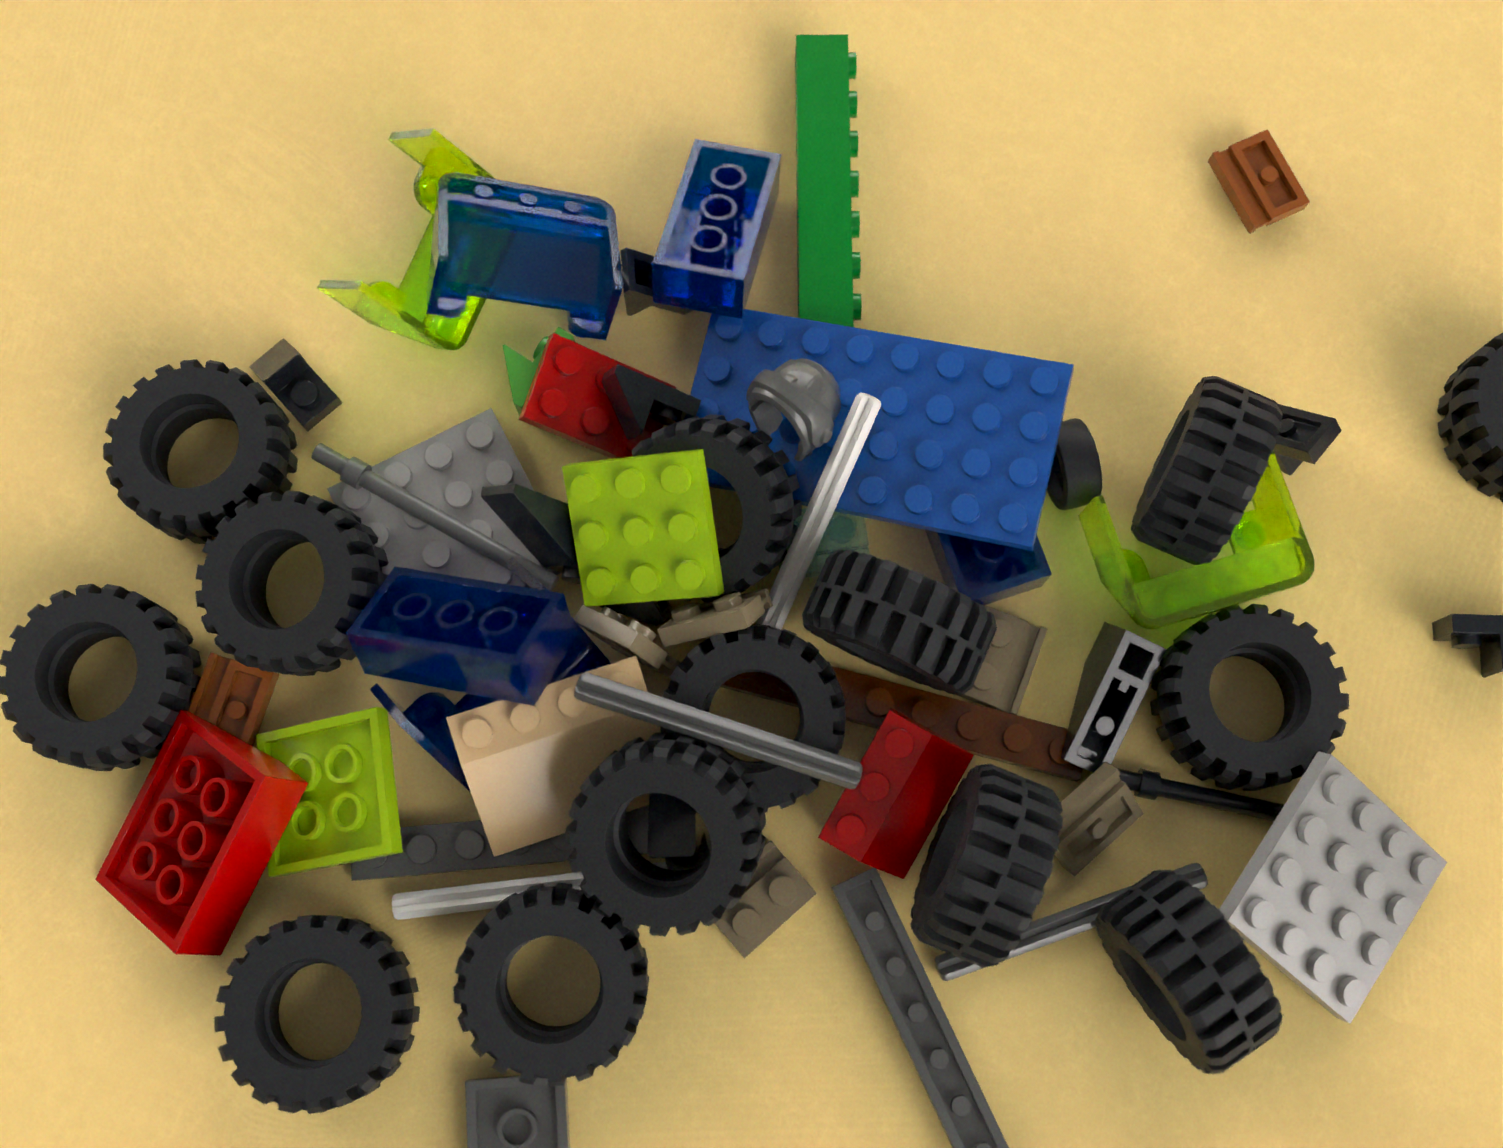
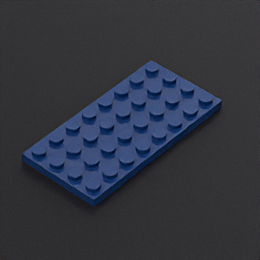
M714 304L690 393L691 396L701 400L696 416L702 418L710 414L724 415L726 421L739 418L750 423V432L753 434L758 432L750 415L746 399L749 385L764 369L774 371L790 359L804 358L821 364L832 373L841 389V410L833 421V435L827 443L815 448L811 456L806 457L803 461H797L794 458L798 452V443L801 440L793 425L783 413H781L783 419L778 429L769 435L772 438V442L768 447L774 453L782 449L790 460L783 465L787 475L796 474L800 488L792 492L793 500H800L802 505L808 506L855 397L860 392L866 393L880 400L881 407L834 512L1033 551L1074 372L1073 364ZM706 467L709 487L736 492L725 477L715 470Z

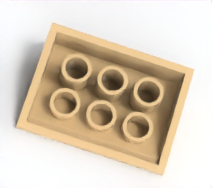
M636 656L587 671V673L648 692ZM581 674L446 717L462 770L494 857L566 833V827L574 820L568 814L572 801L581 792L580 787L588 776L615 750L619 751L627 742L638 737L647 741L653 733L660 732L659 726L576 699L574 691ZM649 793L634 798L629 803L626 812L649 805Z

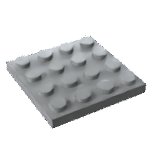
M492 408L372 466V472L543 567L481 498L482 487L516 483L534 490ZM342 481L327 488L334 504L360 517L361 524L371 527L378 537V542L374 546L385 550L389 563L387 566L382 567V573L391 576V590L383 591L382 602L389 603L387 612L404 647L408 651L537 586L363 487L357 490ZM547 569L548 571H550V572H552V573H554V574H556V575L561 574V573H559V572H556V571Z
M1318 751L1219 910L1224 915L1225 920L1232 928L1236 929L1242 939L1332 1015L1350 1024L1447 862L1332 754Z

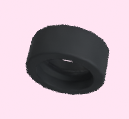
M1076 418L1062 421L1047 486V492L1055 506L1061 510H1068L1096 503L1100 499L1102 491V471L1095 441L1086 424L1081 419Z

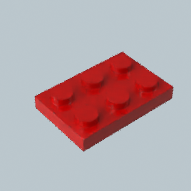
M552 333L548 337L518 420L611 459L633 457V448L640 441L652 437V433L663 428L664 424L655 421L652 418L653 413L650 412L642 434L628 440L601 382L604 373L619 364L676 389V386L556 333Z

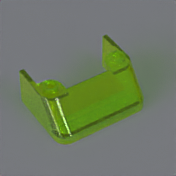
M434 128L392 132L388 140L421 165L414 180V195L418 204L432 215L399 288L386 281H374L365 284L362 281L321 280L317 289L374 326L439 350H457L467 342L517 233L523 216L522 205L518 197Z
M1274 451L1270 454L1267 467L1251 499L1254 510L1244 512L1240 522L1235 526L1229 538L1234 555L1213 560L1210 563L1196 565L1150 579L1143 559L1134 551L1122 549L1103 495L1094 497L1078 515L1103 586L1137 625L1146 629H1159L1220 611L1227 607L1291 590L1310 579L1315 568L1314 557Z

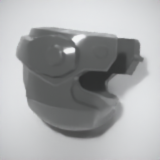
M790 359L774 371L764 369L750 383L746 394L749 412L758 431L763 430L768 435L772 434L778 429L783 419L781 413L793 425L801 440L798 443V452L794 457L797 461H803L806 457L811 456L815 448L821 447L831 439L834 429L833 421L841 410V389L834 376L824 366L810 359Z

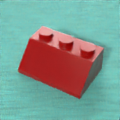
M890 707L859 762L863 770L857 787L855 789H844L818 838L863 864L904 879L974 754Z

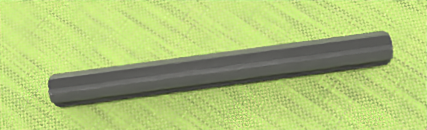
M587 672L582 673L575 687L574 697L578 700L848 789H855L862 775L863 767L858 761Z
M1193 863L1173 870L1176 875L1181 874L1187 878L1193 887L1196 886L1198 889H1203L1208 885L1205 871L1199 863ZM1129 887L1032 921L1027 930L1023 931L1016 948L1010 950L1007 959L1097 927L1095 920L1099 909ZM949 953L938 955L935 958L938 974L943 981H950L983 969V967Z

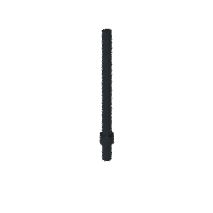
M1141 768L1138 772L1118 769L1120 772L1119 777L1127 784L1131 791H1134L1136 797L1156 800L1157 796L1270 821H1275L1285 805L1161 778V774L1155 771Z

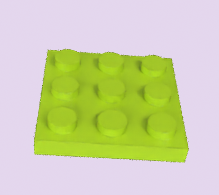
M704 449L570 463L562 466L585 607L719 596L724 592Z
M374 707L256 734L257 749L281 761L308 782L267 864L268 877H281L403 853L387 708Z

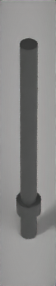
M322 443L315 447L311 458L338 473L340 480L357 490L363 487L549 593L555 588L559 576L372 472L371 465L356 457L349 459Z

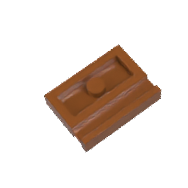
M1268 129L1232 144L1222 152L1216 151L1212 153L1208 160L1210 167L1249 234L1261 226H1268L1304 210L1310 203Z
M210 652L188 711L253 746L279 674L262 671L259 668L247 667L234 659Z

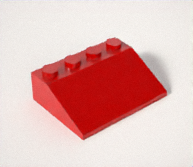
M180 710L95 880L174 954L221 956L308 782L274 757L193 713Z

